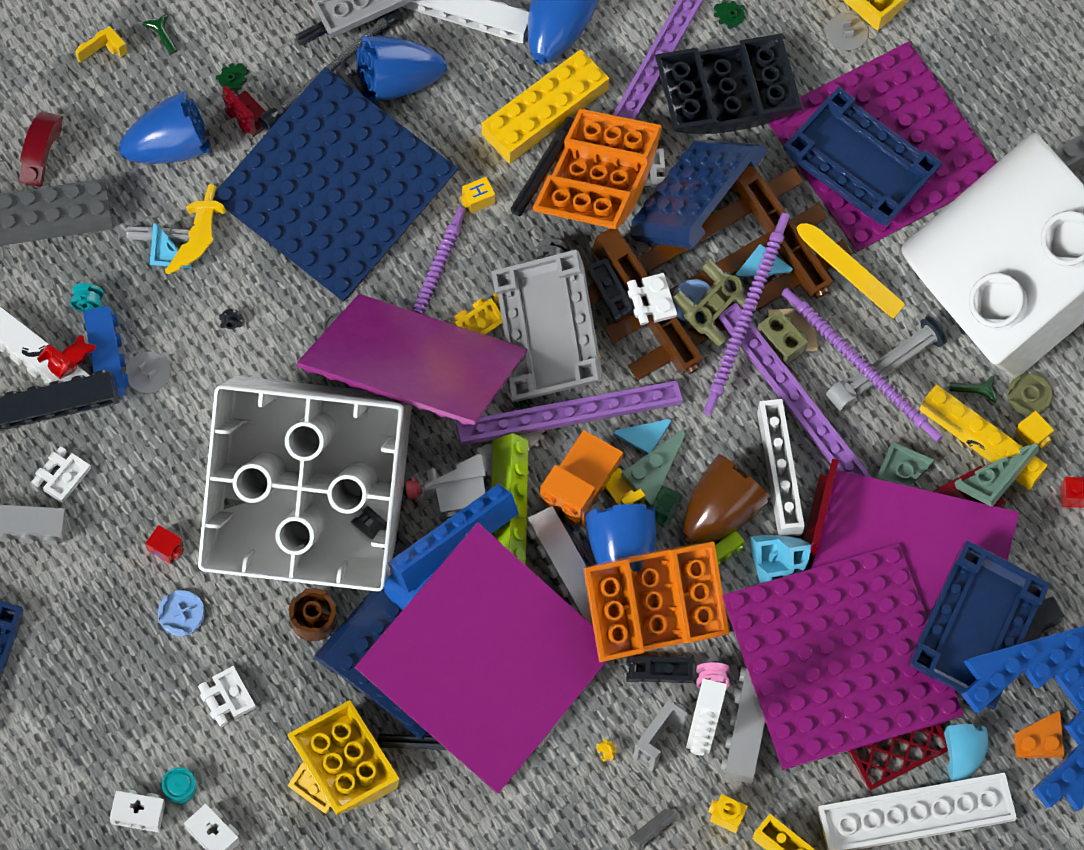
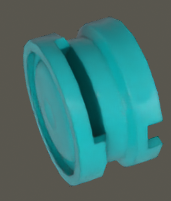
M90 283L73 285V296L70 298V306L73 309L84 311L102 307L101 299L104 294L102 288Z
M182 767L173 768L162 779L163 792L170 802L185 804L195 796L197 790L196 781L188 769Z

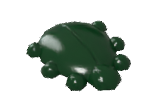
M724 0L721 4L714 5V10L716 11L714 17L720 18L719 24L725 23L729 29H732L733 26L739 25L744 20L745 6L736 5L735 1H731L728 4Z
M230 63L229 68L223 67L221 69L222 73L217 75L216 79L223 88L227 86L230 90H241V84L247 81L244 75H247L248 71L244 70L245 66L243 63H238L236 66Z

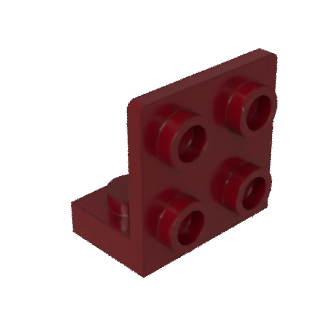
M227 86L222 88L224 95L222 99L225 103L224 110L231 119L235 118L239 122L240 129L245 134L249 132L252 137L264 130L258 121V117L265 110L246 90L236 96Z

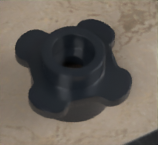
M235 309L224 310L219 315V319L222 321L220 327L227 329L242 327L243 323L240 321L241 314Z

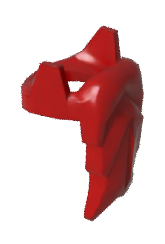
M79 335L74 344L67 346L62 352L48 344L37 357V360L41 363L48 359V368L51 373L57 376L58 379H62L73 374L77 366L84 361L88 354L96 349V346L85 343L84 336Z

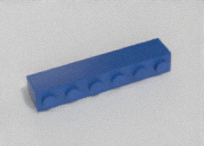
M497 484L390 560L388 564L395 582L410 593L440 567L477 522L492 534L517 516L519 512L512 493Z

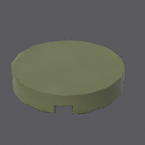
M1035 373L1021 374L1015 377L1007 390L1008 401L1011 407L1025 416H1029L1034 411H1037L1039 415L1044 413L1049 408L1053 399L1049 382Z

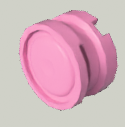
M703 663L697 666L696 672L699 674V678H697L696 686L699 689L703 679L727 684L726 689L729 687L730 680L727 678V673H729L728 665L723 663Z

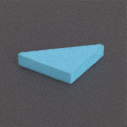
M153 224L150 265L168 266L179 249L158 224ZM190 263L189 265H187V266H182L181 268H191V269H192V265H191V263Z
M760 244L735 276L740 278L758 275L756 270H760L758 265L762 264L763 253H766L765 247ZM774 255L776 260L772 261L774 265L770 266L771 272H768L769 276L780 273L790 274L793 268Z
M666 419L615 430L613 436L641 452L649 454L663 437L671 424V420Z

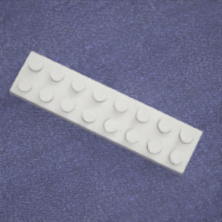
M1005 773L818 806L827 850H858L1007 823L1017 819Z

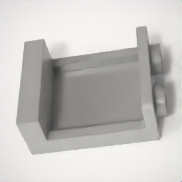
M668 700L635 745L633 758L652 772L658 765L661 752L654 745L670 723L681 730L685 727L688 713L685 712L686 709L677 702L672 703Z

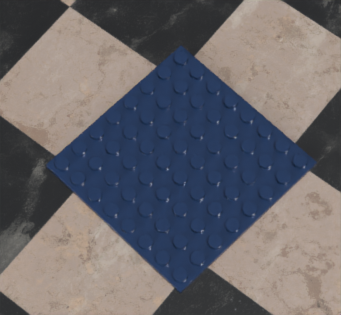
M324 67L215 191L213 200L221 203L228 212L344 302L459 169L336 74Z

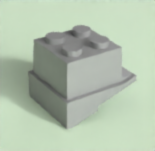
M481 454L457 464L455 470L437 478L436 469L427 470L429 483L424 485L423 500L434 499L439 521H447L485 494V471Z

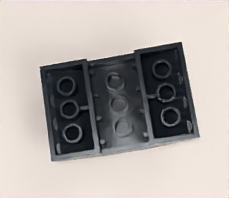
M782 34L739 40V45L699 52L698 48L655 54L674 131L689 134L726 133L765 125L802 110L801 100Z

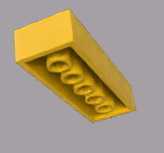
M580 49L481 123V135L511 164L559 128L566 117H573L578 113L579 108L584 109L608 91L609 77Z

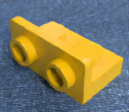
M482 297L471 304L473 308L466 312L464 309L454 315L455 320L450 324L485 335L503 322L501 312L493 299L484 300Z
M303 762L288 784V787L325 814L329 813L332 807Z

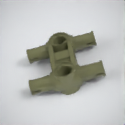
M709 258L702 264L701 268L714 281V285L695 303L681 289L672 296V300L684 312L683 315L688 326L696 329L701 334L705 333L719 347L725 342L727 337L714 324V320L731 302L737 303L741 309H744L745 299L749 297L744 293V287L738 277L731 275L727 271L723 272ZM727 281L732 285L731 292L727 291L725 287ZM696 313L702 315L703 321L701 324L696 321Z

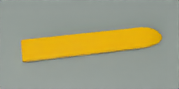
M807 223L797 226L798 234L815 252L893 319L904 307V302L823 231Z

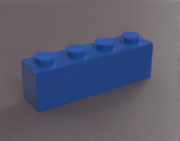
M110 306L84 310L83 315L88 343L96 346V349L90 353L93 371H110L115 376L118 395H127L126 388L130 387L128 375L122 372V367H126L124 354H119L118 347H122L120 333H115V327L119 326L117 314H112Z

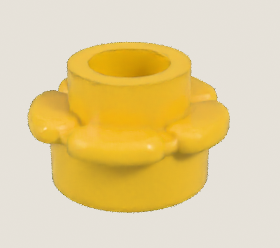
M604 738L602 742L596 744L598 753L603 752V756H600L603 762L609 759L613 761L614 755L617 754L615 745L612 741L608 742Z

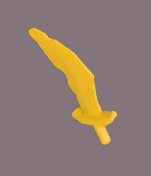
M208 185L204 201H195L186 206L189 214L196 213L194 226H192L188 233L189 241L181 245L175 257L165 269L166 274L176 272L182 266H187L201 257L213 242V214H224L226 212L225 207L221 203L213 201L216 191L215 185Z

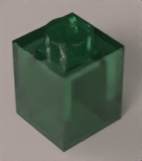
M661 486L651 506L655 507L656 523L661 525L665 523L671 524L682 503L683 494L666 486Z

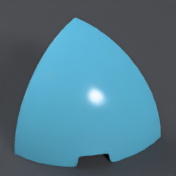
M781 535L750 536L752 557L760 584L804 571L811 551V544Z
M973 724L947 726L944 735L950 757L947 765L950 782L965 780L980 768L988 750L987 728L984 726L975 728Z

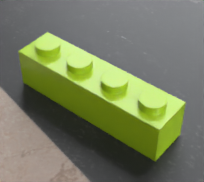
M737 531L715 545L718 567L724 559L725 561L729 560L734 552L739 553L743 550L745 541Z

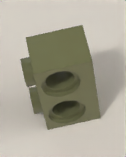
M780 310L758 324L757 330L785 366L806 352L808 345L806 335L802 331H798L793 326L791 318L786 314L784 315ZM778 326L782 330L775 331L772 329V327ZM791 342L794 343L796 346L789 347L786 343Z

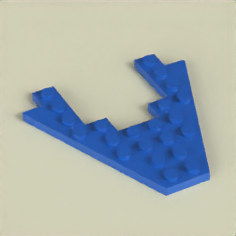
M1084 626L964 660L963 662L977 680L962 692L961 695L975 713L983 710L1022 672L1025 673L1035 688L1042 687L1053 676L1079 711L1064 726L1078 746L1032 790L1046 808H1051L1064 796L1076 811L1081 810L1084 805Z

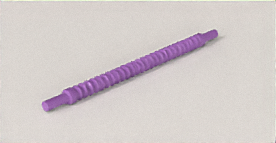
M458 207L451 225L447 226L446 234L443 236L444 239L441 240L442 244L439 245L440 250H437L438 255H435V260L432 262L433 266L430 267L431 271L427 273L429 277L425 278L424 287L420 289L422 293L418 294L417 304L413 305L415 309L411 311L423 315V312H426V307L429 306L427 301H431L430 296H433V291L436 289L435 285L438 284L437 280L441 278L440 274L443 273L442 269L445 268L444 264L447 263L446 258L450 257L449 253L452 252L451 248L454 247L453 242H456V237L459 236V227L466 213L465 208Z
M787 213L781 214L775 232H772L769 237L770 241L767 243L769 247L765 248L766 253H763L762 264L758 265L760 270H756L758 275L754 276L755 281H752L753 287L749 288L751 292L747 293L749 298L745 299L744 309L740 311L742 315L738 316L739 321H736L735 332L731 333L733 338L729 339L731 343L727 344L726 355L722 356L724 361H720L722 366L718 367L719 372L715 374L717 378L713 379L714 383L710 386L709 391L711 393L703 411L708 416L712 415L719 396H722L724 392L725 380L729 379L727 374H731L729 369L733 368L732 363L736 361L734 357L738 356L736 352L740 351L738 346L742 345L741 340L745 339L743 334L747 333L745 329L749 328L747 323H750V317L754 316L752 313L756 311L754 306L758 305L759 295L763 293L761 289L765 288L763 283H767L768 272H771L770 266H773L774 263L772 261L776 260L774 255L778 254L779 244H782L784 240L783 233L790 218V215Z
M788 288L783 290L782 295L796 308V312L801 316L803 315V319H808L807 322L809 324L812 323L813 328L817 327L816 331H821V336H825V340H830L829 343L834 344L835 349L839 348L838 352H843V357H847V361H852L851 364L856 365L857 370L861 369L860 373H865V378H869V382H874L875 387L879 386L878 390H883L882 394L887 395V399H892L891 402L893 404L896 403L897 408L901 407L900 411L905 412L906 417L910 416L909 419L910 421L914 420L915 426L926 431L936 442L942 440L943 435L928 422V417L925 414H920L921 411L919 409L916 410L915 405L911 406L912 402L907 401V397H902L903 394L901 392L898 393L897 388L893 389L894 385L889 384V380H884L885 376H880L879 371L875 372L876 368L871 367V363H866L867 359H862V355L858 354L857 350L853 351V346H849L848 341L844 342L845 338H840V334L836 333L835 329L831 330V325H827V321H822L823 317H818V313H814V309L810 308L806 301H801Z

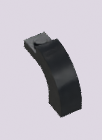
M1054 596L1043 600L1042 604L1038 606L1022 643L1039 639L1043 631L1062 622L1064 614Z

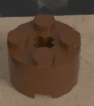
M307 588L304 592L292 598L289 606V617L294 633L301 639L310 642L320 641L329 637L337 624L336 605L332 598L327 595V592L318 588ZM311 613H316V614H317V615L314 616V617H310V616H311Z

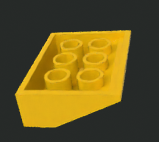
M350 700L287 734L336 815L378 800L398 788L399 777Z

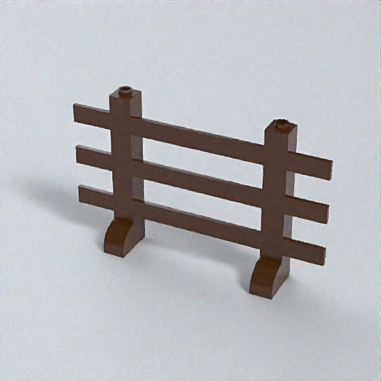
M746 167L729 189L734 193L738 192L742 198L710 215L701 227L706 233L697 244L750 213L754 215L766 233L716 262L723 272L727 271L731 275L740 270L760 244L765 248L769 247L767 245L770 241L769 237L772 232H775L781 214L786 213L777 198L803 183L795 168L766 183L756 167ZM818 203L792 219L789 218L783 233L784 240L782 244H779L780 249L777 251L785 263L792 267L793 270L790 274L784 273L765 284V288L761 289L763 293L759 295L760 300H757L756 311L783 296L782 292L786 288L793 290L801 285L810 299L815 296L821 298L830 291L829 287L833 281L825 270L832 266L819 254L815 255L796 229L799 224L807 223L816 226L828 218ZM610 228L596 236L591 251L599 261L607 257L628 295L629 288L627 282L636 280L637 286L643 287L641 280L642 278L649 277L647 273L690 248L660 244L636 258L618 229ZM843 239L836 243L850 256L852 255ZM704 270L687 279L704 281L710 287L714 285V281ZM594 284L587 286L590 305L592 306L602 300ZM678 285L669 290L671 297ZM646 296L641 297L643 305L649 306ZM635 314L631 316L626 315L622 317L621 321L613 322L604 327V331L614 344L645 325H640L639 319L635 317ZM652 314L647 315L649 321L647 325L661 346L628 365L636 380L642 379L669 362L674 364L681 375L686 372L689 375L696 372L700 368L699 365L703 359L696 346L708 340L705 333L701 334L692 328L685 331L676 317L654 323ZM717 317L714 320V324L722 332L726 328Z

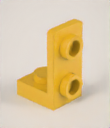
M109 26L97 32L88 42L79 45L75 51L77 61L79 63L83 62L105 45L112 54L117 53L120 57H123L128 53L126 43Z
M618 468L605 484L606 490L616 505L644 504L645 494L641 488L634 492L621 477L622 470Z

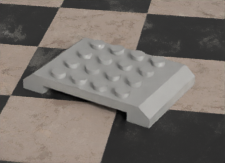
M572 250L492 271L494 290L499 298L505 341L528 349L526 355L512 372V378L509 379L512 400L518 402L600 382L602 369L584 264L579 251Z

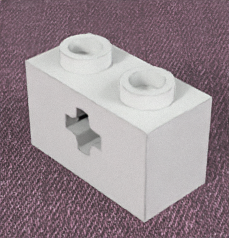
M124 789L123 792L116 791L109 819L113 825L160 832L166 804L164 799H161V796L157 794L147 793L146 796L138 795L136 791ZM138 805H141L143 810H139L138 813H135L134 809H137Z
M204 804L184 822L186 830L205 850H233L240 844L237 837L239 832L231 824L227 826L221 820L223 816L215 807L210 809L207 804ZM211 828H212L213 830H216V829H217V830H218V834H217V835H215L214 833H211V834H210L209 829H211Z

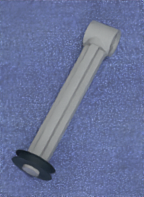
M926 316L925 319L920 321L922 327L920 331L874 362L871 367H875V372L879 371L880 376L886 377L932 343L937 347H941L942 343H947V337L942 327L934 318ZM859 373L848 382L840 381L828 390L826 396L840 412H844L847 410V407L849 408L854 405L858 400V396L872 387L874 382H869V378H865V373Z

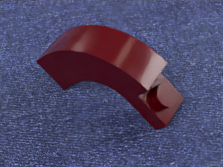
M42 111L33 119L21 152L20 162L22 165L19 182L38 187L42 186L48 154L53 142L60 137L63 116Z

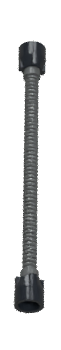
M397 8L380 16L375 26L336 57L334 61L330 62L326 68L333 72L350 56L356 53L358 47L363 46L362 37L376 36L381 30L396 25L403 19L400 10ZM316 76L310 79L280 106L273 109L270 108L258 117L260 125L269 131Z

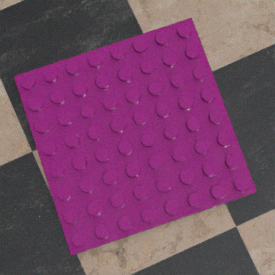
M909 41L801 96L802 110L768 123L784 146L837 87H840L856 99V105L922 153L926 150L943 162L941 168L888 226L876 223L796 164L857 252L951 203L996 164V161Z
M358 294L299 359L296 366L303 368L309 373L324 375L330 380L345 382L354 388L360 387L369 390L375 395L390 397L396 402L414 405L415 408L435 412L441 417L456 419L465 425H475L526 355L528 349Z
M837 470L819 546L811 569L900 544L928 618L955 557L965 541L968 540L1008 561L1019 512Z
M477 522L354 668L495 793L499 794L607 661L599 662L593 626Z
M900 544L722 595L782 771L964 716L954 689L908 666L912 651L928 618Z

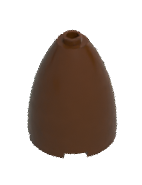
M718 453L701 476L692 493L683 522L682 533L685 535L683 540L692 545L716 542L725 538L757 515L770 501V495L754 479L736 467L732 461Z

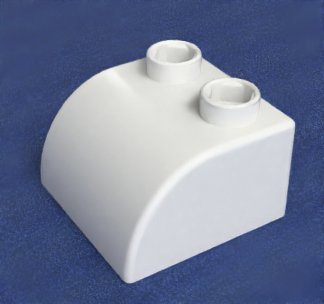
M1037 133L1028 135L902 245L901 251L903 256L931 293L988 360L1012 378L1018 377L1027 371L1084 322V185Z
M235 376L216 387L199 548V569L204 572L381 591L388 579L390 572L388 562L393 559L396 544L412 405L405 402H396L384 395L372 394L368 390ZM225 498L246 502L224 509ZM366 506L372 508L387 522V530H380L373 540L351 523L355 517H359L363 513L362 510ZM369 519L365 524L369 526L373 521Z

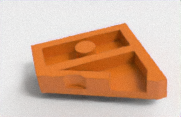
M1060 711L1014 734L1016 758H1061L1065 756Z

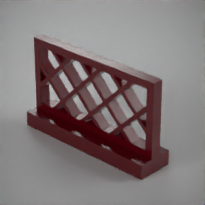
M832 459L828 476L819 475L804 541L811 544L808 560L813 563L816 557L839 463V460Z
M940 724L930 726L929 730H917L928 734L925 746L912 742L915 735L914 731L911 732L909 741L898 737L890 738L892 740L888 751L876 748L877 743H873L872 746H863L871 750L868 762L858 758L855 752L856 749L848 751L868 790L871 791L947 752L946 739ZM931 736L940 738L945 748L939 751L928 748ZM895 741L907 744L904 757L892 753ZM911 746L923 750L921 760L914 761L908 759ZM874 751L887 755L884 767L871 763ZM927 751L933 753L926 757ZM890 757L903 761L901 770L895 772L887 769ZM906 762L912 763L911 765L905 767ZM870 767L882 771L880 781L874 784L871 783L868 777ZM886 772L892 774V775H890V776L884 778Z

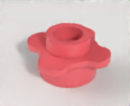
M412 476V480L405 481L407 499H415V502H417V496L421 495L420 482H415V478Z

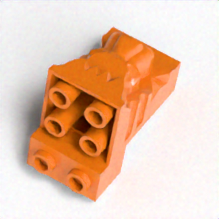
M583 430L560 466L554 465L540 487V496L544 500L546 509L553 506L558 514L562 508L567 514L565 519L570 524L577 526L582 519L581 526H584L586 523L585 514L591 511L593 504L597 503L599 493L604 491L605 484L621 464L623 452Z

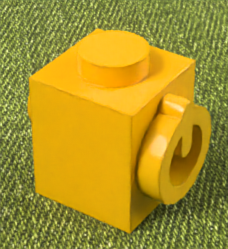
M721 794L719 800L714 799L708 812L712 814L710 822L736 833L748 806Z

